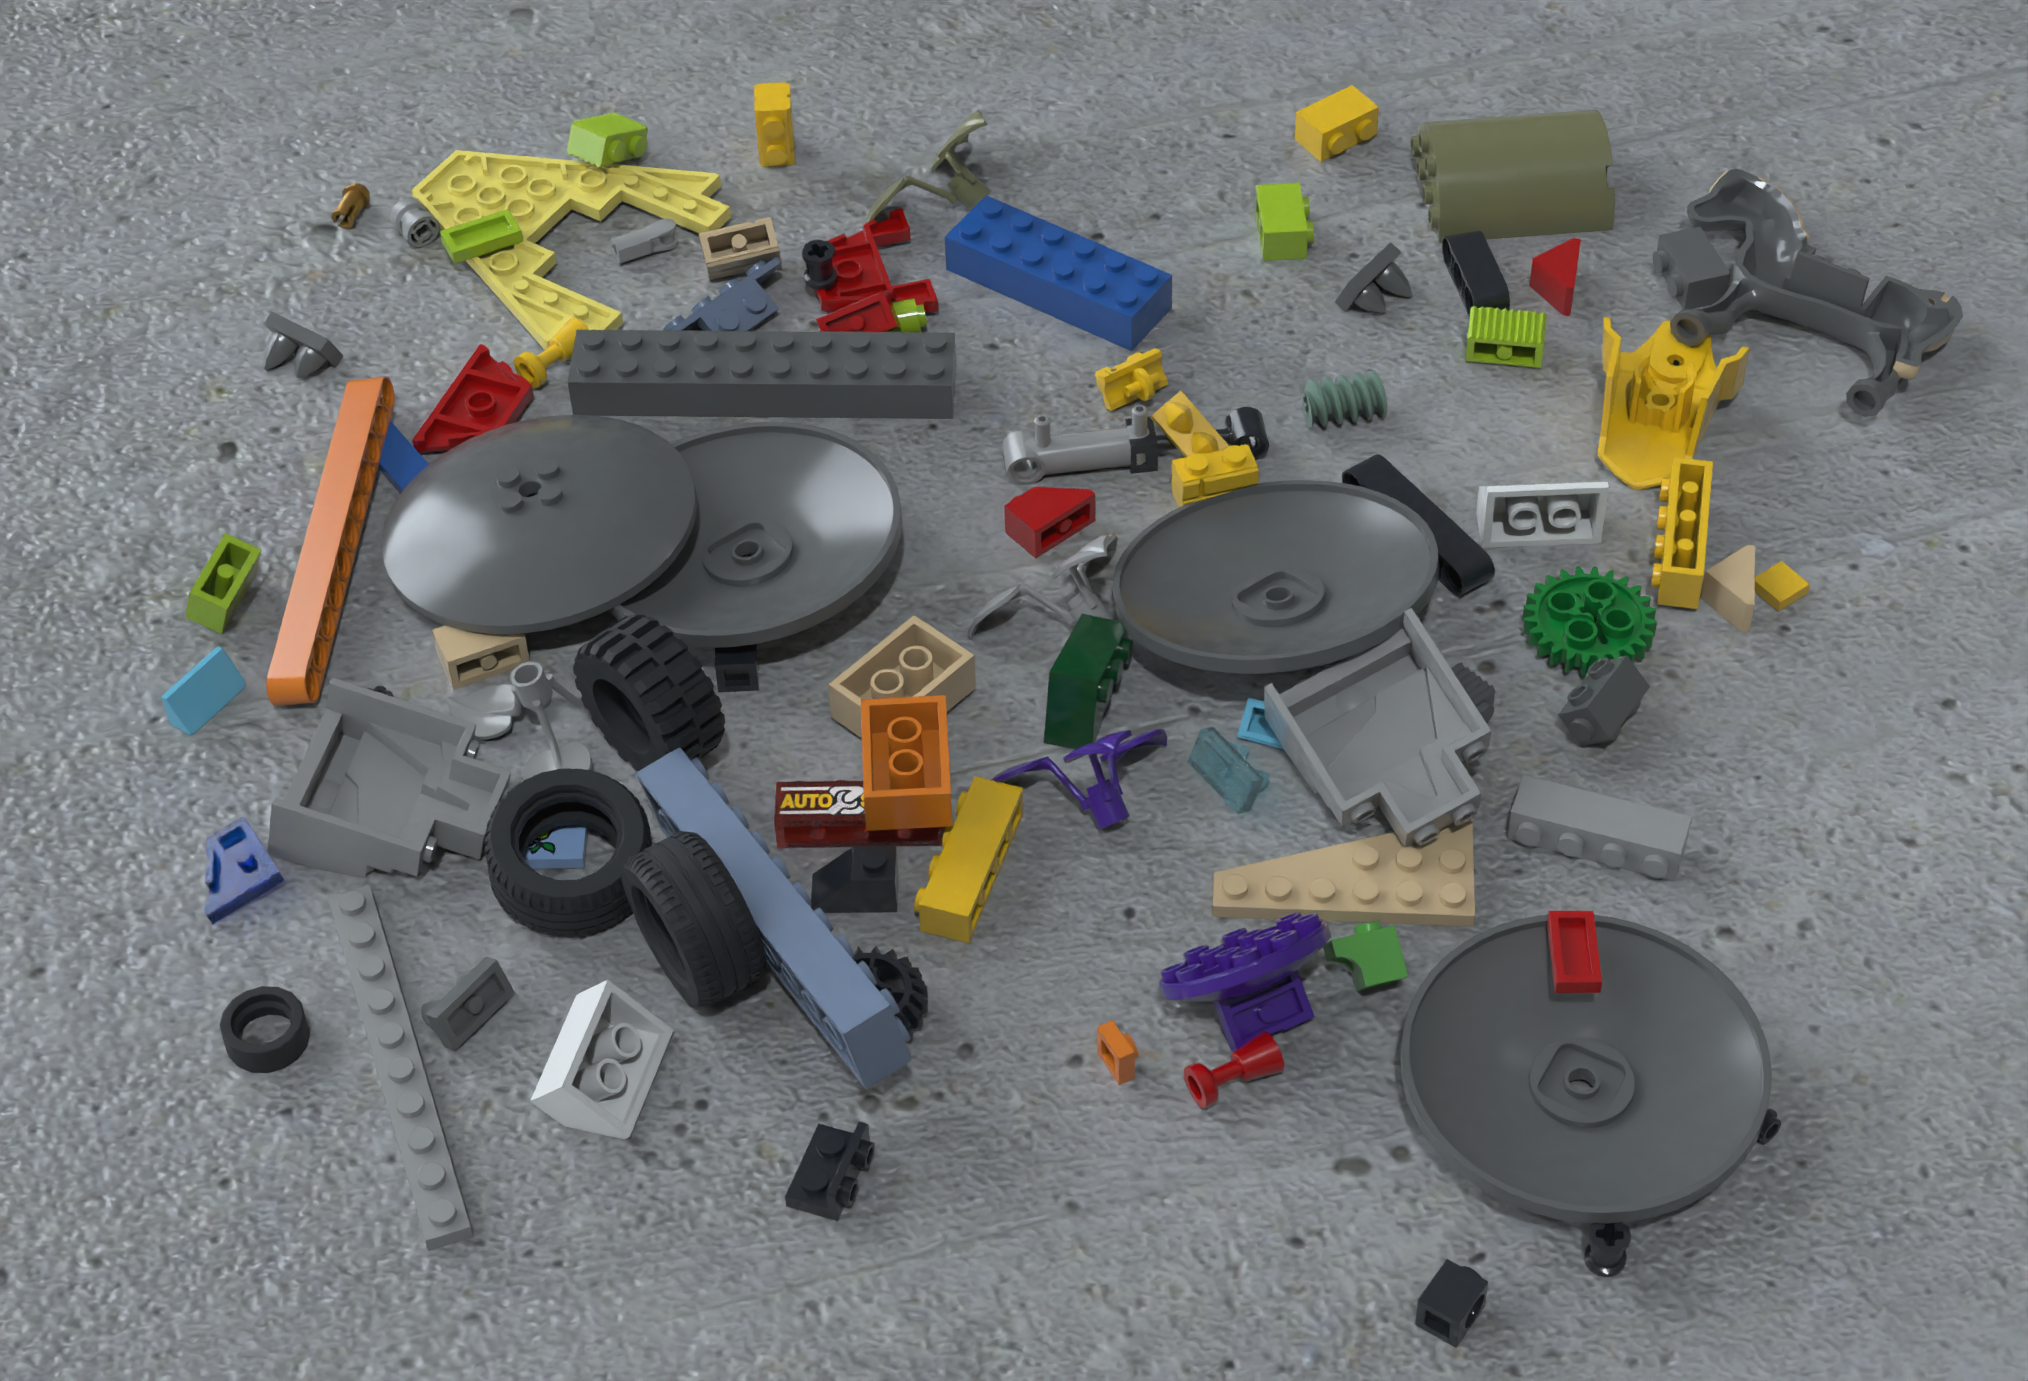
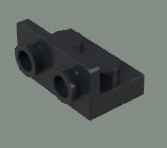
M859 1121L854 1133L818 1123L785 1195L786 1207L835 1221L839 1220L844 1206H851L854 1202L858 1190L857 1177L861 1168L867 1169L874 1155L875 1143L870 1141L869 1125L867 1123Z

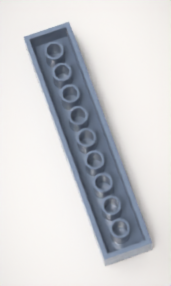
M679 747L636 772L657 823L667 838L679 831L694 832L704 838L714 849L734 879L753 916L765 949L767 965L864 1088H869L910 1062L912 1059L905 1042L910 1040V1036L901 1020L894 1016L900 1010L890 992L886 988L879 992L875 987L877 981L864 961L857 964L852 959L855 957L854 952L844 936L839 934L834 937L831 933L833 931L832 925L822 909L812 910L809 906L812 904L803 886L798 881L794 884L790 883L788 880L790 879V874L778 856L772 859L768 856L770 851L758 831L750 834L747 830L749 828L748 822L737 806L731 809L728 807L729 800L725 792L716 781L712 784L707 781L709 780L708 773L699 759L695 757L690 760Z

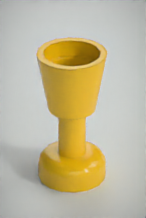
M572 317L550 339L549 348L538 356L532 352L525 351L514 358L513 362L517 374L527 380L532 385V388L540 387L546 382V368L558 359L566 361L572 358L576 330H589V328L578 318Z

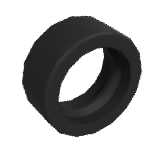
M261 986L238 995L231 1000L223 1011L219 1025L228 1057L237 1067L251 1073H271L286 1068L298 1060L307 1048L310 1036L302 1003L292 992L280 987ZM278 1015L290 1019V1027L282 1036L274 1041L264 1044H249L241 1041L239 1038L243 1028L256 1018Z

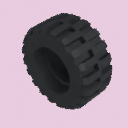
M645 615L625 616L579 648L573 665V673L577 676L575 679L577 690L582 694L581 700L584 707L589 710L593 723L596 727L600 728L610 746L613 745L618 751V755L625 762L629 761L636 771H640L679 747L690 760L695 757L700 760L718 747L725 731V715L720 710L722 707L720 698L713 690L714 685L710 677L706 676L701 667L703 666L697 657H693L688 650L689 647L681 639L678 640L673 635L671 629L666 625H659L658 620L646 617Z

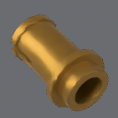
M352 183L344 188L342 191L343 198L336 210L331 214L334 223L343 215L342 220L338 224L341 228H351L361 209L366 208L370 203V192L360 183Z

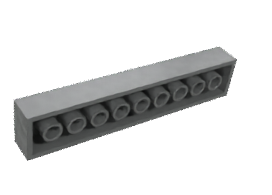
M576 330L568 377L573 415L953 419L957 367L955 333Z

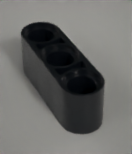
M1482 231L1444 236L1442 239L1443 259L1468 316L1470 317V310L1473 306L1477 308L1482 306L1484 308H1499L1500 310L1506 308L1509 311L1510 296L1507 284Z

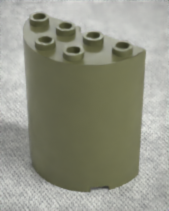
M1598 110L1422 122L1417 135L1411 136L1412 157H1418L1416 161L1418 181H1424L1422 184L1423 203L1430 206L1428 207L1430 229L1435 228L1439 243H1442L1444 236L1479 230L1482 231L1486 240L1613 230L1615 191L1614 188H1609L1607 183V169L1613 166L1607 128Z

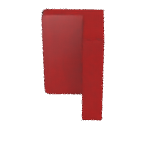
M882 291L816 319L820 331L889 332L901 327L892 301L897 299L895 291Z

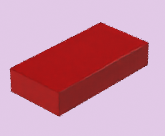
M1548 911L1547 927L1555 993H1601L1602 976L1594 912Z

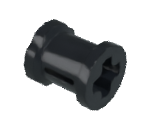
M817 239L804 245L802 258L807 266L804 272V281L810 288L816 290L828 289L837 281V272L832 263L835 256V248L829 241Z
M1623 1222L1592 1223L1587 1236L1589 1244L1586 1246L1584 1253L1585 1265L1597 1276L1614 1277L1625 1268L1627 1260L1625 1250L1629 1247L1631 1240L1630 1229Z

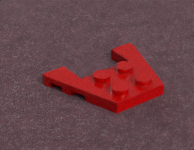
M902 208L889 212L890 218L878 224L875 220L863 224V231L847 237L843 233L828 240L835 248V256L832 263L837 272V281L828 289H814L822 311H837L882 291H895L897 299L892 302L914 298L916 305H924L925 312L939 311L938 299L930 279L892 286L877 248L879 246L911 240L910 227Z

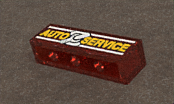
M798 780L793 782H776L774 825L777 848L942 846L946 827L866 831L863 781Z

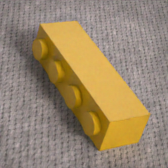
M974 776L968 792L962 791L956 807V820L952 823L953 826L945 828L942 840L943 850L940 855L935 854L933 856L928 872L929 882L926 888H919L914 903V911L919 913L920 931L965 943H970L1023 817L1022 787L1001 782L996 783L993 780Z

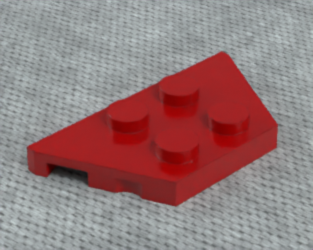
M480 344L412 439L413 447L418 452L450 450L487 431L515 423L534 396L532 385L522 376L514 374L512 368L504 361L498 363L490 356L489 348Z

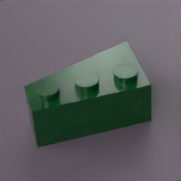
M1081 614L1049 671L1043 743L1077 749L1096 742L1114 689L1121 679L1123 664H1129L1133 652L1134 642L1132 639H1128V632L1120 621Z

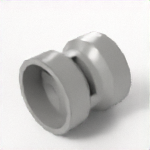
M404 198L393 207L390 214L391 223L400 233H403L404 238L412 246L424 247L437 237L440 228L438 220L426 210V207L417 198Z

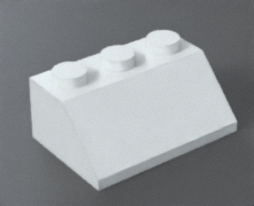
M1608 482L1479 486L1476 516L1482 548L1601 543L1609 490Z
M609 980L577 994L530 1102L565 1127L624 1140L629 1138L674 1029Z

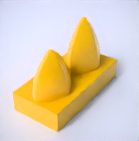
M1181 390L1150 417L1184 457L1194 453L1203 454L1217 451L1229 446Z

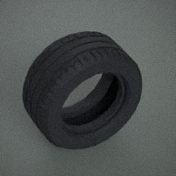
M564 768L542 772L525 779L502 797L495 806V810L492 811L491 819L487 823L485 851L492 891L507 914H510L519 924L527 926L531 930H536L538 933H547V935L558 937H575L602 931L606 927H611L616 922H620L624 919V916L632 912L622 882V869L631 856L651 846V833L647 814L643 806L640 805L638 798L634 797V794L627 790V787L619 784V781L599 772H592L586 769ZM563 825H582L598 830L612 841L615 847L611 859L596 873L577 880H556L540 875L526 864L523 856L529 844L540 834Z
M679 831L669 838H665L655 845L644 849L642 852L631 856L622 869V882L635 919L664 973L689 1004L698 1007H709L761 978L766 968L767 959L758 928L734 879L714 849L698 833Z

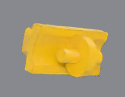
M1157 348L1143 354L1137 352L1128 356L1126 362L1113 368H1102L1095 373L1097 387L1103 395L1105 408L1110 411L1139 398L1142 401H1148L1154 397L1156 390L1168 385L1167 377L1162 368V352Z

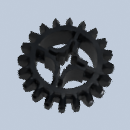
M858 946L855 951V957L852 959L857 964L861 961L867 964L877 981L875 987L879 992L885 988L890 992L900 1010L894 1016H897L905 1026L910 1036V1040L907 1043H911L913 1031H921L923 1018L926 1017L928 1012L927 985L922 980L919 967H912L908 956L897 959L894 949L886 954H880V950L875 946L872 952L863 953ZM814 1024V1028L817 1031L818 1035H823Z

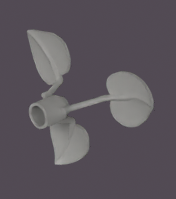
M1104 534L1090 541L1076 554L1064 561L1052 574L1053 579H1056L1063 571H1065L1063 573L1065 578L1071 574L1081 591L1067 602L1071 608L1069 612L1030 586L1018 584L997 595L979 611L970 625L968 637L972 640L979 623L987 615L1006 602L1023 595H1029L1062 616L1068 625L1074 620L1077 623L1081 614L1113 620V616L1093 591L1085 571L1090 560L1103 556L1106 557L1107 552L1116 551L1118 537L1115 534Z
M525 662L518 665L512 671L510 679L513 686L509 684H496L463 696L448 698V705L452 716L475 723L474 738L479 740L492 739L505 734L512 726V717L521 715L522 705L532 711H536L551 750L538 752L527 761L522 773L524 780L536 774L556 769L570 768L591 771L592 759L586 746L579 741H571L558 747L544 711L551 703L552 689L577 708L583 707L582 694L577 690L575 680L569 692L555 681L552 674L545 675L539 663Z

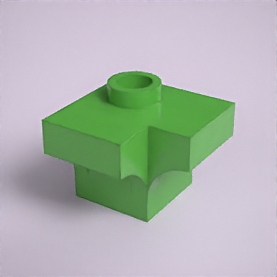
M1380 921L1361 924L1354 927L1355 935L1331 940L1323 946L1327 962L1341 963L1351 972L1356 991L1397 982L1408 977L1395 925L1381 928Z

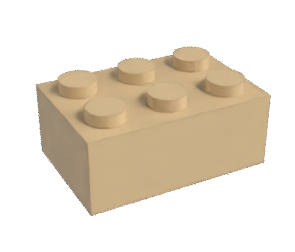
M913 615L828 684L831 717L862 738L861 699L946 695V709L948 712L976 688L975 656Z

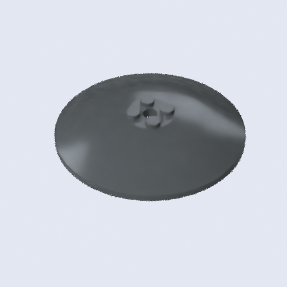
M559 415L528 419L475 436L450 449L418 473L400 493L385 521L381 547L383 562L390 582L403 600L420 614L436 622L457 629L487 634H518L550 630L574 624L608 611L632 598L655 581L674 562L692 532L697 512V493L691 471L680 453L665 439L639 425L619 419L592 415ZM538 493V494L535 495V496L526 497V496H528V495H530V494Z

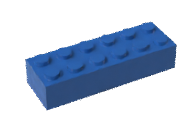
M987 195L945 236L946 270L1130 351H1133L1172 309L1171 274Z

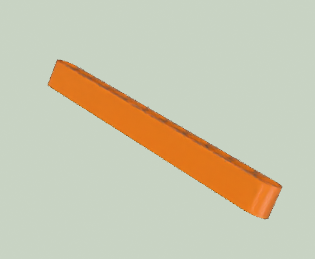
M387 376L350 380L346 385L267 675L266 689L268 698L273 706L315 703L318 700L394 408V388Z

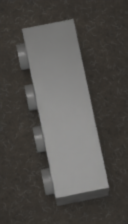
M1523 775L1511 809L1507 839L1527 846H1536L1560 852L1567 856H1575L1603 863L1610 867H1619L1654 878L1676 882L1687 845L1692 816Z

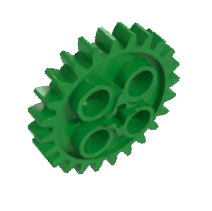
M1576 566L1575 575H1570L1567 571L1561 569L1559 580L1548 574L1545 585L1535 584L1534 594L1528 593L1526 605H1524L1523 634H1529V646L1538 645V657L1550 654L1549 665L1554 666L1561 661L1565 663L1564 672L1568 673L1576 666L1580 668L1581 676H1585L1593 663L1605 657L1610 660L1627 655L1633 664L1635 657L1644 659L1646 648L1651 649L1656 632V608L1650 607V596H1640L1642 588L1640 585L1628 588L1629 577L1625 576L1616 581L1613 579V570L1608 571L1605 576H1601L1597 567H1593L1590 574H1584L1582 568Z

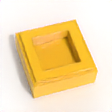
M1783 561L1755 576V592L1778 612L1809 592L1810 584Z

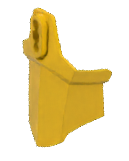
M1603 316L1602 360L1603 371L1606 372L1597 456L1615 476L1634 490L1661 485L1662 478H1670L1673 457L1694 459L1719 401L1733 399L1743 386L1750 348L1742 346L1736 355L1721 359L1716 368L1711 347V335H1707L1706 339L1698 345L1687 346L1678 342L1673 336L1670 320L1661 323L1655 333L1636 351L1621 352V337L1611 328L1610 317ZM1674 360L1679 361V366H1673Z

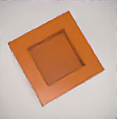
M1113 1020L1098 1026L1097 1054L1118 1085L1134 1079L1135 1059L1138 1058V1051L1132 1037L1128 1033L1122 1034Z

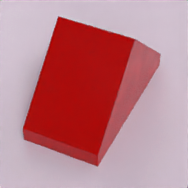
M1572 238L1532 258L1529 286L1564 316L1571 315L1581 239Z

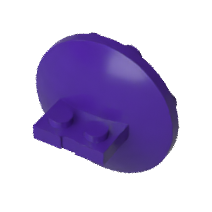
M1301 912L1292 913L1276 920V926L1256 929L1247 932L1246 928L1237 929L1222 936L1224 944L1211 949L1206 944L1186 951L1183 954L1185 962L1169 966L1160 971L1162 978L1160 979L1159 986L1164 998L1187 1002L1213 1001L1231 1051H1236L1262 1031H1267L1269 1034L1279 1030L1285 1031L1314 1018V1013L1297 970L1307 963L1331 938L1327 922L1320 919L1318 913H1311L1302 916Z

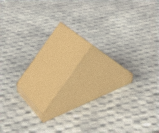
M1754 545L1742 547L1707 569L1701 592V599L1741 632L1750 631L1755 606Z

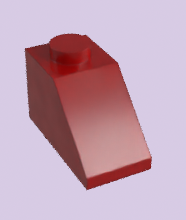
M1033 487L1022 495L1014 497L1009 503L1004 505L1005 533L1036 559L1096 521L1095 493L1091 489Z

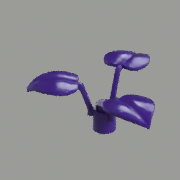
M1155 729L1122 742L1133 735L1131 730L1116 732L1102 737L1095 743L1081 746L1063 758L1065 763H1070L1080 757L1089 755L1098 784L1086 789L1089 795L1087 798L1048 756L1010 767L991 780L996 783L1003 782L1007 778L1022 772L1050 770L1079 801L1083 811L1090 808L1098 829H1102L1130 817L1121 796L1123 791L1119 784L1118 760L1133 748L1145 745L1167 746V734L1164 729ZM1097 754H1103L1099 757L1101 762L1108 759L1111 782L1110 779L1105 780Z

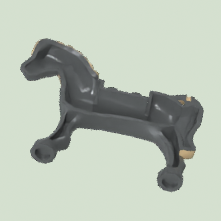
M1742 169L1725 171L1713 184L1709 194L1690 202L1687 206L1686 211L1693 228L1701 226L1703 231L1706 232L1744 230L1746 238L1744 244L1738 250L1732 270L1731 286L1717 302L1703 309H1682L1670 321L1671 333L1677 341L1687 346L1700 344L1706 339L1707 335L1727 333L1732 328L1734 321L1742 313L1751 310L1775 316L1836 338L1868 353L1873 363V375L1870 378L1857 380L1846 393L1847 404L1856 414L1864 417L1877 415L1884 408L1886 401L1895 394L1900 378L1914 379L1922 364V353L1936 350L1948 342L1963 317L1962 307L1953 295L1948 297L1945 294L1946 292L1918 289L1889 276L1884 277L1863 303L1870 278L1861 275L1856 269H1845L1827 262L1820 255H1815L1816 248L1808 245L1809 235L1804 230L1805 224L1793 200L1784 195L1778 186L1770 185L1763 178Z

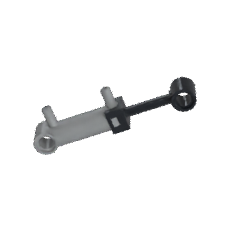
M1136 405L1132 408V418L1125 419V427L1055 435L1050 434V418L1046 415H1039L1035 418V432L1029 430L1012 432L1003 440L1002 445L1008 478L1019 485L1035 483L1043 475L1124 466H1129L1131 474L1158 471V451L1177 449L1166 435L1156 436L1153 420L1147 417V408L1143 405ZM1253 407L1235 409L1226 417V429H1216L1229 446L1247 444L1255 460L1263 457L1269 449V441L1262 413Z

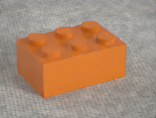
M946 695L861 699L863 794L866 831L953 826Z

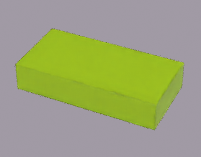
M509 209L440 231L441 241L454 264L523 242L522 230Z

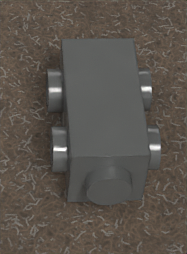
M1627 655L1610 660L1605 657L1593 663L1587 671L1589 674L1587 678L1567 696L1569 701L1558 716L1580 746L1598 742L1606 744L1614 740L1621 732L1620 726L1628 716L1638 710L1641 705V698L1650 688Z

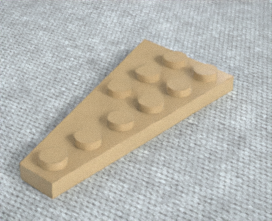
M1473 818L1461 825H1455L1453 822L1440 829V834L1435 839L1421 846L1414 843L1409 847H1404L1396 833L1392 832L1214 872L1212 917L1280 919L1286 915L1301 912L1302 916L1318 913L1319 918L1325 921L1364 923L1380 921V923L1474 927Z

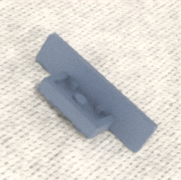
M775 257L768 263L760 260L746 272V278L740 282L736 278L732 279L719 290L721 295L713 300L709 296L704 298L692 308L693 314L685 319L681 315L676 317L664 327V330L693 331L700 327L703 331H752L775 315L779 309L760 284L769 279L782 262L778 257Z

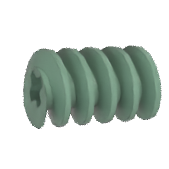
M1375 370L1367 371L1365 379L1360 373H1353L1350 377V382L1345 375H1338L1335 379V384L1330 377L1322 378L1320 387L1315 379L1307 380L1305 384L1303 411L1308 428L1313 427L1314 417L1318 416L1322 426H1327L1330 414L1334 415L1337 424L1343 423L1344 412L1349 413L1352 422L1358 421L1359 410L1364 411L1368 420L1373 419L1374 408L1377 407L1382 417L1387 415L1388 406L1385 389Z

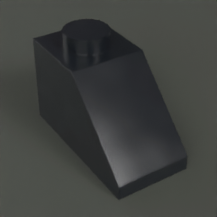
M896 846L852 847L814 872L812 875L811 892L812 910L821 908L824 913L897 912L899 876Z

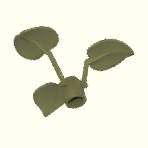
M979 110L975 111L959 125L954 134L940 149L930 166L932 170H935L946 158L956 170L957 174L947 184L952 189L950 193L910 176L900 178L874 202L865 223L874 220L884 206L899 191L909 185L917 186L944 197L952 204L958 199L970 211L986 195L988 196L991 190L968 170L955 151L957 145L968 142L969 133L987 125L982 112Z

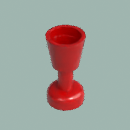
M1262 1031L1231 1054V1061L1213 1070H1209L1201 1063H1193L1185 1067L1184 1079L1194 1101L1201 1108L1205 1109L1217 1101L1219 1086L1238 1077L1242 1081H1249L1280 1073L1284 1070V1060L1274 1038L1267 1031Z

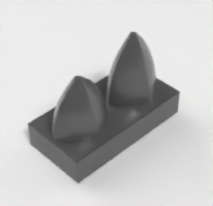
M1390 242L1347 283L1335 303L1345 312L1355 303L1360 308L1370 312L1385 313V300L1376 284L1395 295L1412 297L1409 281L1395 263L1401 251Z
M272 311L263 323L272 332L265 345L263 354L264 370L281 364L296 349L298 351L295 356L294 370L297 378L312 374L324 363L336 368L343 358V354L329 339Z
M485 957L469 973L459 976L456 986L442 999L423 1004L421 1015L425 1023L435 1030L443 1046L456 1050L515 991L498 961Z

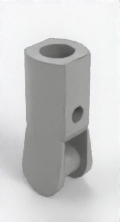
M661 219L642 229L611 238V247L615 259L618 263H623L650 253L676 248L678 246V238L673 234L676 230V224L671 219Z

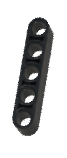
M1376 454L1342 473V483L1364 487L1390 496L1419 514L1428 524L1437 543L1440 570L1438 580L1451 593L1461 596L1494 577L1495 567L1489 554L1382 455Z

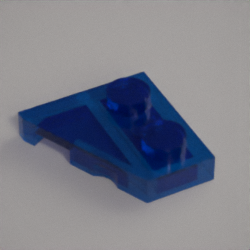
M244 816L207 838L206 856L209 859V864L205 871V884L209 888L208 904L204 905V912L212 925L285 881Z

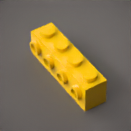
M1673 457L1670 478H1662L1659 501L1666 502V506H1659L1656 529L1664 530V534L1656 535L1654 558L1661 559V564L1654 563L1651 587L1658 588V605L1698 609L1704 577L1713 461Z

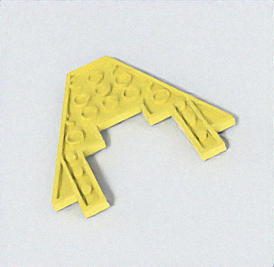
M455 150L411 190L412 197L417 198L426 207V210L438 220L440 225L439 231L506 209L510 210L522 230L523 242L468 259L466 262L544 350L549 348L550 339L572 317L581 320L589 330H617L623 324L622 312L542 278L557 264L555 252L535 243L571 209L601 222L623 201L661 218L671 219L675 224L697 233L720 229L731 218L730 206L709 198L721 187L720 175L717 173L619 164L597 168L596 164L591 165L590 162L586 163L585 161Z

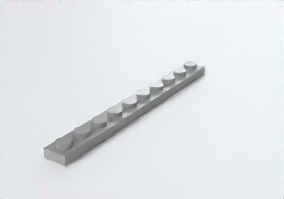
M370 884L329 895L327 897L427 1249L430 1251L473 1238Z

